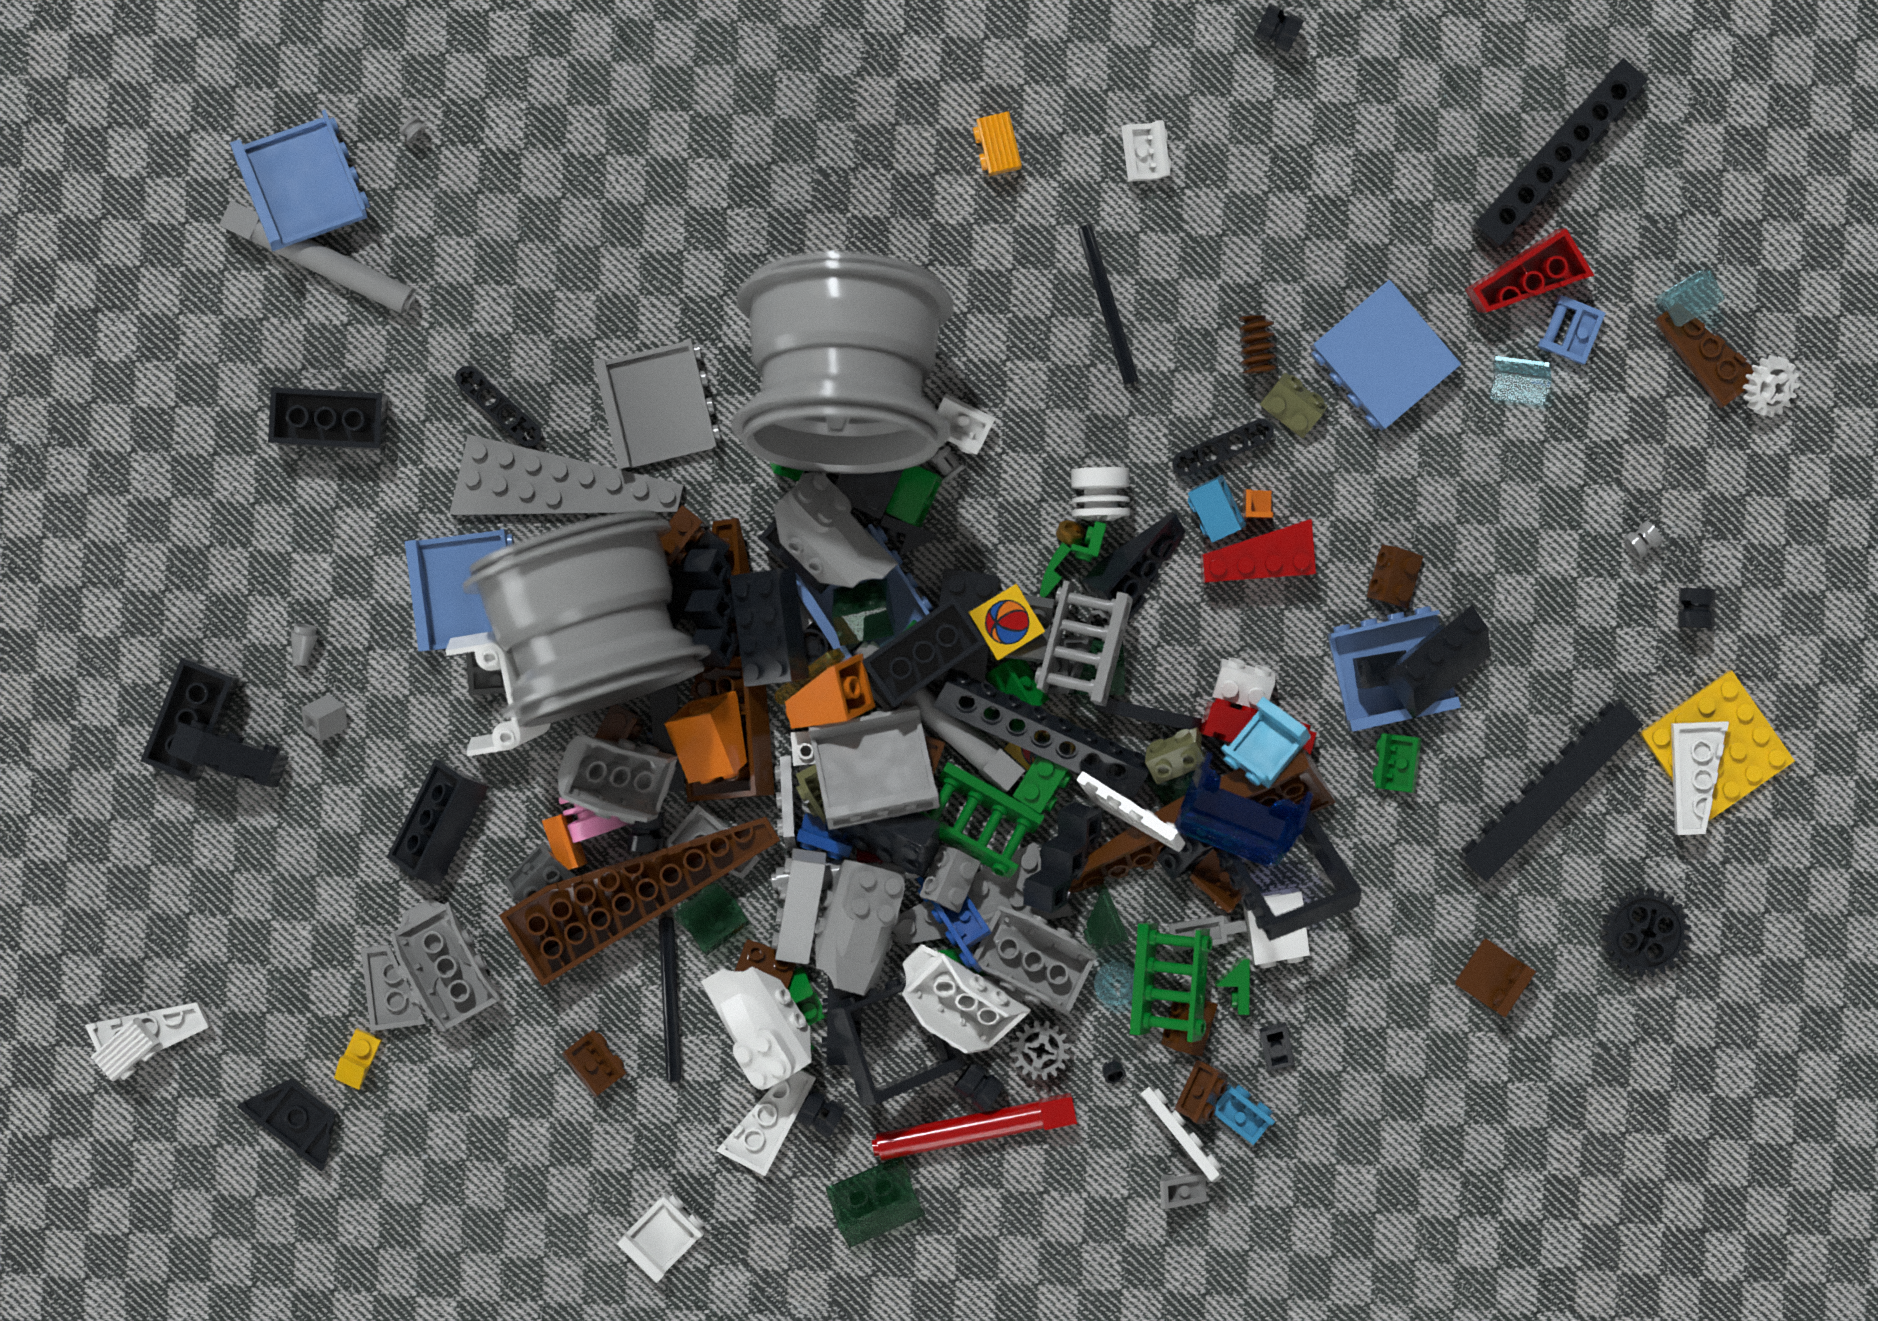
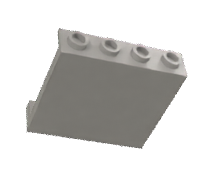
M691 338L684 342L613 359L593 361L619 470H628L718 448L717 441H721V434L718 424L713 425L711 414H715L712 398H706L704 390L705 387H709L705 370L700 371L698 361L702 360L699 343L694 344Z
M902 706L895 711H876L869 716L854 717L844 722L809 727L829 830L939 808L938 793L932 774L919 706Z

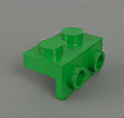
M1382 733L1376 745V753L1379 755L1378 766H1375L1373 771L1375 788L1415 793L1422 738Z
M1037 755L1013 797L1040 814L1044 815L1046 811L1051 812L1058 801V798L1055 796L1060 787L1065 789L1073 777L1070 773L1071 770Z

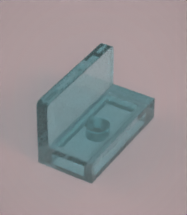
M1699 270L1654 299L1659 308L1667 309L1674 324L1680 327L1722 302L1725 296L1711 270Z
M1495 356L1493 362L1494 380L1490 390V399L1534 405L1545 404L1552 381L1550 363Z

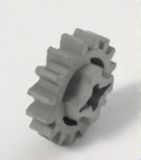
M1034 1019V1026L1032 1027L1024 1023L1025 1031L1016 1030L1015 1032L1019 1040H1011V1045L1017 1047L1016 1050L1011 1051V1056L1018 1057L1014 1062L1015 1067L1023 1065L1021 1073L1025 1075L1028 1071L1032 1072L1031 1075L1034 1080L1037 1074H1041L1043 1080H1047V1073L1049 1072L1057 1076L1056 1068H1065L1062 1059L1070 1058V1054L1064 1052V1049L1070 1048V1043L1062 1041L1067 1037L1066 1033L1058 1034L1059 1025L1056 1024L1050 1028L1049 1020L1047 1019L1043 1025H1039L1038 1020ZM1039 1032L1038 1036L1034 1039H1026L1030 1034ZM1049 1034L1057 1040L1059 1048L1051 1046L1048 1041ZM1040 1043H1044L1045 1049L1049 1051L1042 1052L1041 1056H1037L1036 1050L1032 1048L1039 1047ZM1022 1051L1029 1053L1032 1057L1031 1065L1024 1059ZM1049 1059L1055 1060L1052 1064L1042 1067L1045 1061Z

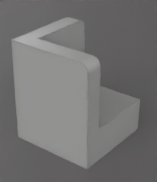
M326 695L301 707L304 730L320 742L347 728L345 705L330 695Z

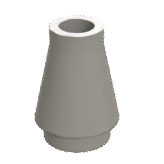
M308 624L294 625V630H291L293 664L300 666L309 665V659L319 636L316 633L317 627Z

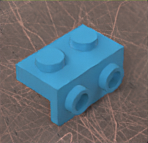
M1229 1084L1225 1092L1216 1101L1214 1115L1254 1145L1268 1126L1275 1123V1120L1271 1117L1273 1111L1262 1102H1259L1258 1105L1249 1099L1251 1094L1239 1084L1236 1088Z

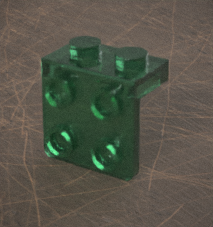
M718 883L704 887L698 896L691 901L681 904L673 914L674 919L691 933L703 953L707 956L751 923L737 900Z

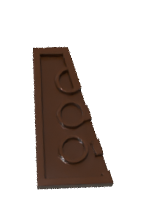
M1677 302L1653 320L1719 408L1726 406L1746 390L1743 388V385L1749 383L1746 374L1752 375L1754 372L1751 365L1746 362L1747 359L1739 352L1735 353L1725 344L1726 341L1707 330L1705 324Z

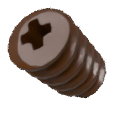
M1265 315L1239 317L1240 322L1247 324L1239 328L1240 333L1247 335L1240 339V344L1248 346L1240 351L1241 355L1248 357L1241 361V366L1249 368L1241 374L1267 373L1276 369L1275 365L1268 363L1269 360L1276 358V355L1267 351L1275 347V343L1267 341V338L1274 336L1275 332L1266 329V327L1273 325L1274 321L1266 319Z

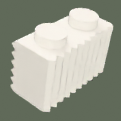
M137 1017L96 1051L91 1058L111 1081H115L120 1077L124 1081L137 1070L134 1065L142 1059L146 1062L157 1052L154 1047L160 1041L142 1020Z

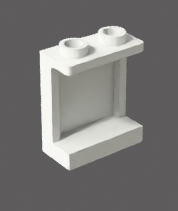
M667 1192L656 1201L617 1243L656 1283L705 1233V1230L702 1228L704 1223L693 1213L689 1215L683 1209L684 1203L675 1194L670 1196Z

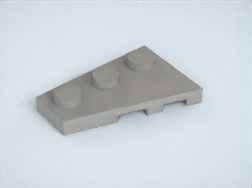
M781 756L780 766H775L776 782H781V792H776L777 809H782V819H777L778 836H783L786 850L792 851L793 848L798 849L794 833L796 815L795 807L793 806V801L795 800L793 764L791 756Z
M699 802L663 846L671 847L728 829L729 827ZM757 854L728 873L743 879L762 856Z
M390 945L361 948L370 1030L376 1031L427 1024L419 1006L412 997L407 981L399 973V964Z

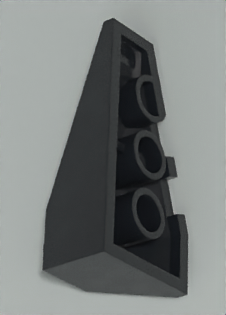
M1171 512L1099 561L1082 580L1091 597L1111 601L1116 599L1117 592L1129 594L1133 601L1127 623L1145 603L1147 598L1144 597V594L1151 582L1156 584L1160 577L1156 573L1163 561L1170 559L1185 533V529L1177 515Z

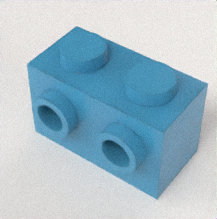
M1223 475L1203 483L1188 492L1189 506L1194 513H1198L1202 521L1200 522L1202 533L1206 538L1209 537L1212 543L1241 530L1246 525Z

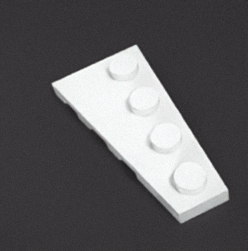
M1729 721L1671 723L1676 835L1706 834L1713 801V789L1717 782V770L1720 756L1723 754V742L1725 733L1728 730Z
M1082 772L1078 777L1077 782L1095 805L1178 852L1186 844L1179 835L1181 831L1172 823L1167 822L1165 824L1161 822L1152 812L1144 811L1131 800L1122 797L1085 772Z
M199 1001L85 1025L98 1051L130 1021L139 1017L160 1041L154 1047L157 1052L211 1027Z
M800 1069L788 1078L773 1085L716 1151L766 1176L816 1076Z
M1151 1087L1144 1090L1141 1095L1210 1181L1215 1183L1223 1177V1174L1218 1170L1221 1168V1165L1212 1154L1207 1156L1201 1149L1204 1144L1194 1132L1189 1134L1183 1127L1186 1122L1176 1110L1171 1112L1165 1105L1168 1099L1159 1088L1155 1091Z

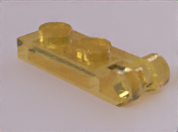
M840 648L827 652L808 666L809 678L789 681L775 692L776 702L785 705L786 700L829 667L838 664V662L844 659L845 656Z

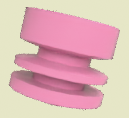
M561 797L558 798L560 805L569 802L561 799ZM574 803L573 808L563 811L564 815L577 814L578 820L568 825L573 843L628 825V823L619 820L616 816H611L610 819L601 818L595 815L594 811Z

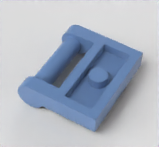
M1558 295L1555 301L1556 309L1543 339H1540L1537 347L1584 365L1606 313L1566 296ZM1567 309H1571L1575 312L1561 345L1556 344L1554 340Z

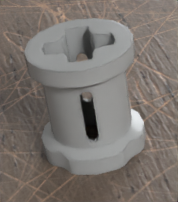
M949 446L930 460V463L935 464L945 476L944 480L946 483L966 468L963 464L960 465L953 457Z

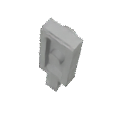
M1217 915L1168 924L1170 934L1195 937V930L1210 929V936L1213 941L1212 946L1228 943V941L1234 940V933L1247 931L1245 919L1231 921L1230 915ZM1172 946L1173 952L1194 949L1189 947Z

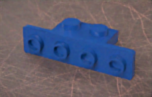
M919 876L917 881L921 887L917 890L920 894L925 880ZM968 894L959 913L931 901L935 907L931 910L933 916L939 924L943 922L946 924L949 930L945 934L953 946L958 944L963 952L959 956L966 967L969 969L973 966L978 973L983 969L969 948L990 935L992 931Z

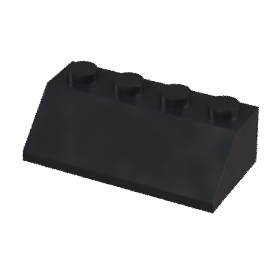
M1472 605L1455 612L1381 673L1413 719L1418 717L1491 656L1488 627Z
M435 759L387 858L413 877L440 886L485 797L488 786L473 776Z

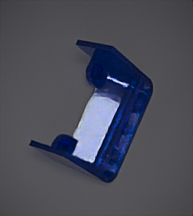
M1207 752L1192 777L1174 824L1175 828L1184 835L1267 867L1278 866L1304 830L1313 793L1307 792L1299 805L1287 799L1276 801L1271 807L1259 804L1219 788L1221 778L1214 770L1209 769L1212 753Z

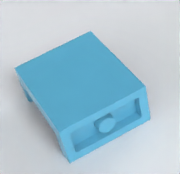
M1262 697L1256 704L1259 711L1228 747L1224 744L1221 750L1225 755L1223 760L1235 770L1240 767L1247 772L1245 776L1253 784L1259 786L1261 783L1269 788L1311 736L1305 726L1268 699Z

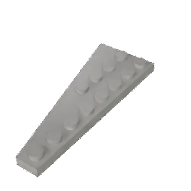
M468 434L450 514L624 513L638 510H651L655 513L677 512L684 485Z

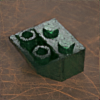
M887 578L880 580L870 579L865 583L856 584L854 587L840 586L837 589H833L832 621L840 646L894 635L895 619Z

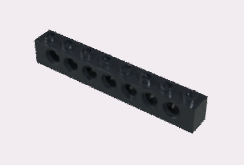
M1622 58L1471 228L1494 249L1498 248L1501 244L1506 247L1516 236L1513 232L1519 224L1525 226L1535 215L1532 209L1538 203L1543 206L1554 194L1550 189L1556 183L1562 185L1572 174L1569 168L1574 162L1580 164L1590 154L1587 148L1591 143L1595 141L1598 144L1609 132L1606 129L1608 124L1612 120L1617 123L1627 112L1624 108L1630 100L1635 103L1646 91L1642 86L1648 79L1625 58ZM1611 88H1618L1622 92L1621 100H1616L1612 97ZM1593 108H1598L1603 112V121H1598L1593 117ZM1574 129L1584 131L1585 141L1581 142L1575 139ZM1557 149L1565 151L1567 154L1566 162H1560L1556 159L1555 151ZM1538 170L1547 172L1549 176L1547 183H1542L1537 179L1536 174ZM1519 191L1528 192L1530 195V202L1528 204H1524L1519 200ZM1501 211L1510 213L1512 217L1511 224L1501 222L1499 217Z
M949 668L936 692L934 708L1078 774L1085 772L1103 785L1133 799L1149 774V769L1145 763L1146 757L1142 753L1124 748L1114 740L1100 737L1090 729L1076 726L1064 717L1052 715L1040 706L1028 704L1020 700L1016 695L1004 693L990 683L980 682L963 671ZM964 695L971 696L972 698H966ZM988 707H995L997 710H992ZM1019 718L1023 721H1016L1014 719ZM1065 741H1069V742H1072L1073 744H1066V743H1064V742H1065ZM1115 764H1119V765H1122V767H1117V766H1114V765H1115Z

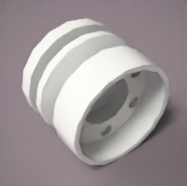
M1093 467L1071 469V488L1084 490V496L1072 498V503L1084 504V509L1072 510V517L1087 521H1112L1124 516H1130V508H1117V503L1130 502V497L1117 495L1118 489L1129 487V468Z

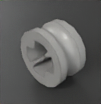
M417 115L410 118L399 130L402 135L407 136L406 140L409 143L415 141L427 129L424 123L421 124L419 122L420 118Z
M1095 610L1087 617L1086 623L1091 625V620H1095L1093 617L1099 614L1100 618H1106L1107 624H1103L1104 627L1106 625L1109 626L1111 619L1110 615L1102 610Z

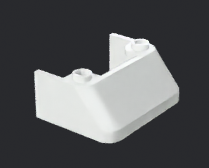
M494 632L450 638L445 650L446 655L474 651L476 661L481 668L489 671L501 669L508 705L514 703L511 692L521 676L514 654L508 653L497 642ZM518 717L511 718L512 721L499 723L494 728L493 734L471 737L467 748V756L513 749L547 732L551 723L519 728L516 722Z

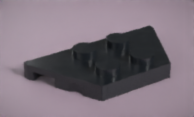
M290 1078L241 1102L237 1106L238 1109L322 1172L326 1168L337 1111L295 1078Z

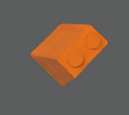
M862 653L829 667L785 701L786 715L790 721L791 729L848 721L875 707L867 670L862 663V660H864Z
M736 691L689 701L664 723L688 783L700 781L701 784H705L722 776L723 779L732 778L738 775V770L747 763Z

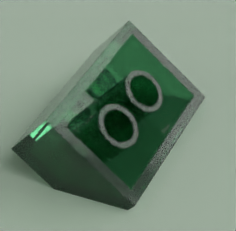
M903 1157L893 1158L825 1188L839 1231L849 1248L926 1215Z

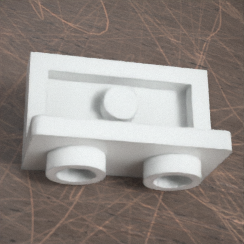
M1157 120L1153 123L1126 124L1122 126L1128 182L1159 180L1169 176L1171 160L1168 156V135L1164 121Z
M945 394L937 412L949 422L950 437L948 441L956 444L965 453L977 455L995 418Z
M1237 658L1222 659L1212 697L1257 710L1256 704L1262 697L1270 700L1276 682L1275 673L1271 672V669L1261 665H1256L1255 667L1244 665L1245 663Z

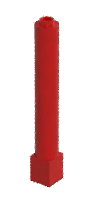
M1071 1093L1041 1098L1036 1102L986 1111L984 1113L970 1114L876 1133V1139L872 1140L874 1156L880 1155V1159L883 1161L1033 1130H1049L1077 1124Z

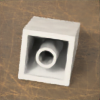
M1295 887L1261 893L1275 916L1303 906L1302 892ZM1242 902L1251 958L1255 965L1259 964L1260 968H1269L1276 966V961L1286 959L1287 963H1297L1304 961L1303 956L1310 955L1306 927L1269 941L1262 929L1258 930L1253 913L1247 911Z

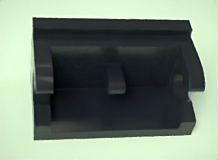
M1406 650L1353 658L1357 689L1388 685L1381 673L1407 653Z

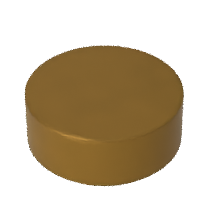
M1070 520L1060 522L1056 531L1057 538L1067 545L1081 544L1085 535L1084 528L1077 522Z

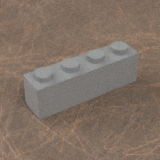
M793 848L791 858H786L784 874L788 875L787 883L781 884L779 899L784 900L783 908H777L775 924H779L780 928L779 933L773 932L771 949H776L775 960L809 964L826 865V853Z

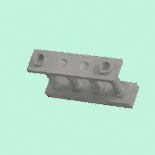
M1064 580L1063 586L1059 587L1056 593L1055 602L1058 606L1042 668L1039 667L1037 669L1035 683L1037 688L1043 693L1048 692L1050 684L1088 692V695L1091 696L1090 700L1094 704L1106 707L1133 599L1129 594L1117 592L1116 599L1111 601L1073 593L1074 586L1070 581ZM1070 604L1109 612V615H1112L1109 626L1106 625L1103 628L1067 620ZM1063 630L1101 638L1102 642H1105L1102 653L1099 652L1097 655L1059 646ZM1056 657L1095 665V669H1098L1096 679H1092L1090 682L1053 673Z

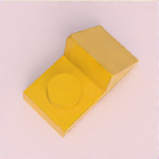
M357 1028L345 1054L339 1059L334 1079L360 1090L383 1039Z

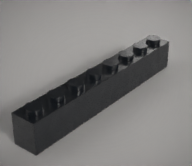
M1621 701L1606 702L1597 711L1599 716L1593 722L1587 721L1578 730L1580 735L1573 742L1571 740L1567 741L1559 749L1560 755L1554 761H1547L1539 769L1541 774L1534 781L1531 779L1527 781L1519 790L1521 794L1514 801L1512 799L1508 800L1500 808L1502 813L1495 820L1490 819L1481 827L1480 831L1482 834L1476 840L1471 838L1462 846L1460 850L1463 853L1459 858L1481 880L1487 882L1644 725Z

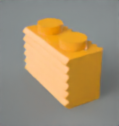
M1009 111L978 118L976 120L977 127L972 129L976 144L981 143L983 154H979L982 171L987 170L990 177L1021 169L1022 164Z

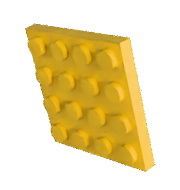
M1728 670L1639 732V735L1673 782L1671 723L1729 721L1728 730L1725 733L1723 742V754L1720 756L1717 770V782L1713 789V801L1708 821L1795 761L1732 670Z

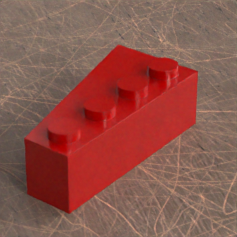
M1567 228L1556 229L1465 288V291L1477 311L1485 313L1595 275Z
M1312 519L1200 555L1202 583L1316 574Z
M1215 698V702H1207L1200 733L1232 743L1258 710L1243 705L1241 710L1230 707L1232 702ZM1299 722L1307 728L1311 736L1304 745L1311 755L1317 732L1310 731L1311 725Z

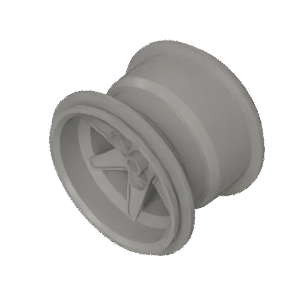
M821 252L795 255L772 261L758 268L751 275L750 279L740 286L737 292V306L743 315L750 319L751 357L759 376L762 378V391L754 396L748 404L734 413L731 420V428L734 435L743 442L744 447L751 454L767 462L798 470L835 474H866L895 471L921 464L931 459L937 453L938 448L948 441L950 437L949 422L922 397L923 384L927 381L935 365L938 327L944 324L953 313L952 296L933 274L912 263L880 255L853 252Z
M651 510L630 511L604 516L520 541L481 558L469 567L471 577L462 584L463 591L466 594H480L485 613L497 642L506 652L514 654L521 676L511 692L514 703L501 710L504 718L518 717L516 722L519 728L548 724L641 697L684 681L704 670L703 664L699 660L711 653L709 646H694L690 636L674 630L666 606L671 602L673 587L660 538L671 531L669 521L657 520L655 512Z

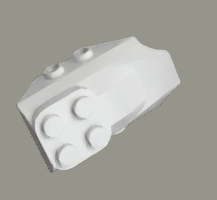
M923 944L903 962L906 986L902 995L921 1025L930 1033L936 1034L947 1041L952 1047L958 1048L966 1054L989 1050L1031 1011L1022 1003V998L1016 991L1011 992L999 985L1000 981L991 976L981 977L946 955L932 950Z
M750 967L743 972L721 969L701 981L710 1001L735 1043L733 1047L735 1059L754 1087L761 1090L767 1089L811 1063L810 1026L780 979Z

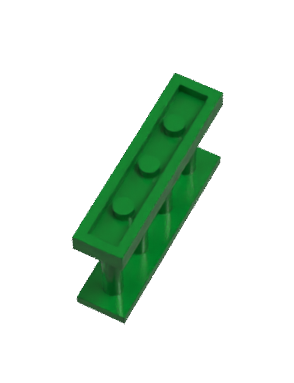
M947 762L937 779L943 785L938 796L939 808L931 809L929 814L923 811L920 813L940 822L939 840L980 861V863L991 868L992 872L996 875L1010 879L1019 866L1011 860L1025 833L1030 832L1034 834L1045 815L1038 813L1027 805ZM957 791L966 796L967 802L955 825L951 828L938 819L952 793ZM977 805H982L991 810L992 814L978 841H975L962 833ZM1005 818L1014 823L1016 828L1002 855L987 848L1001 819Z
M1138 923L1130 1034H1149L1150 1029L1156 1027L1188 1031L1187 1042L1202 1040V1036H1204L1206 1031V1021L1203 1019L1208 953L1211 951L1213 943L1210 929L1195 930V937L1160 933L1158 923ZM1159 944L1194 948L1193 965L1158 961L1156 958V947ZM1156 972L1192 976L1191 993L1156 988L1154 985V974ZM1156 999L1190 1004L1189 1020L1154 1016L1151 1013L1152 1002Z

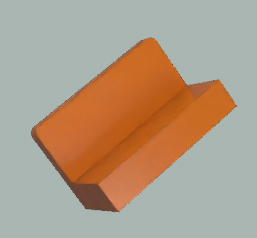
M560 814L542 820L552 853L560 863L569 870L587 864L581 842L573 843L568 829V825L573 822L571 815Z

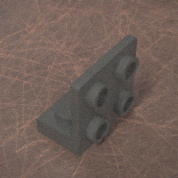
M1024 595L1045 632L1004 657L1043 663L1052 625L1054 599Z
M541 842L504 880V883L511 895L521 902L547 885L576 877V875L560 863L551 849Z

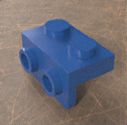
M811 813L805 814L796 838L797 841L801 842L800 847L811 851H816L817 847L827 850V856L842 860L843 856L849 858L853 844L843 839L832 837L826 832L825 824L819 816L814 818Z

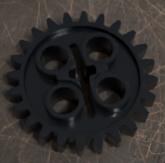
M1636 887L1635 895L1631 891L1626 890L1625 900L1616 896L1618 905H1607L1612 911L1611 915L1602 914V917L1608 920L1607 924L1599 926L1607 931V934L1600 936L1601 940L1608 941V944L1602 949L1604 951H1612L1608 959L1610 961L1619 959L1616 967L1622 969L1627 965L1626 973L1632 975L1635 969L1639 977L1644 976L1645 970H1647L1650 977H1655V969L1662 974H1666L1665 965L1674 969L1673 959L1683 960L1679 953L1680 949L1689 950L1683 944V940H1690L1692 938L1684 934V930L1691 928V925L1683 923L1688 914L1678 913L1683 905L1680 903L1672 905L1675 897L1671 895L1664 899L1665 891L1659 890L1654 896V889L1651 887L1647 888L1645 894L1640 887ZM1641 907L1643 917L1639 921H1634L1632 912L1635 908ZM1655 909L1656 913L1651 918V911ZM1667 917L1669 926L1665 931L1660 932L1658 922L1661 918ZM1644 928L1649 930L1650 935L1646 936L1641 934V929ZM1626 933H1631L1633 935V942L1630 946L1624 947L1622 945V937ZM1657 943L1659 947L1657 955L1649 957L1647 952L1649 945ZM1640 946V953L1635 955L1636 949Z

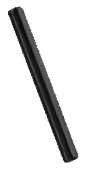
M1091 224L1083 225L1078 228V234L1120 373L1125 385L1138 381V375Z
M662 917L658 922L666 1080L668 1082H678L681 1080L682 1074L674 919L672 917Z

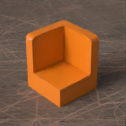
M1243 490V518H1273V512H1271L1272 491Z

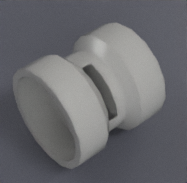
M1649 521L1642 523L1636 532H1630L1624 536L1625 543L1639 559L1647 555L1650 548H1656L1663 543L1660 533Z

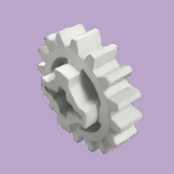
M1769 355L1768 360L1760 359V366L1754 364L1751 366L1754 371L1752 375L1746 374L1749 383L1743 385V388L1748 390V393L1743 398L1749 401L1747 407L1753 409L1755 413L1773 417L1774 413H1783V406L1788 408L1791 406L1789 399L1796 398L1797 395L1793 393V390L1798 388L1800 384L1795 383L1799 373L1793 371L1796 367L1794 364L1789 363L1788 359Z

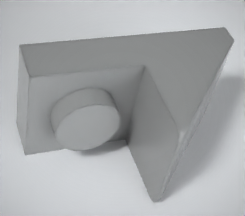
M1204 1173L1182 1176L1163 1174L1160 1179L1161 1209L1206 1202V1175Z

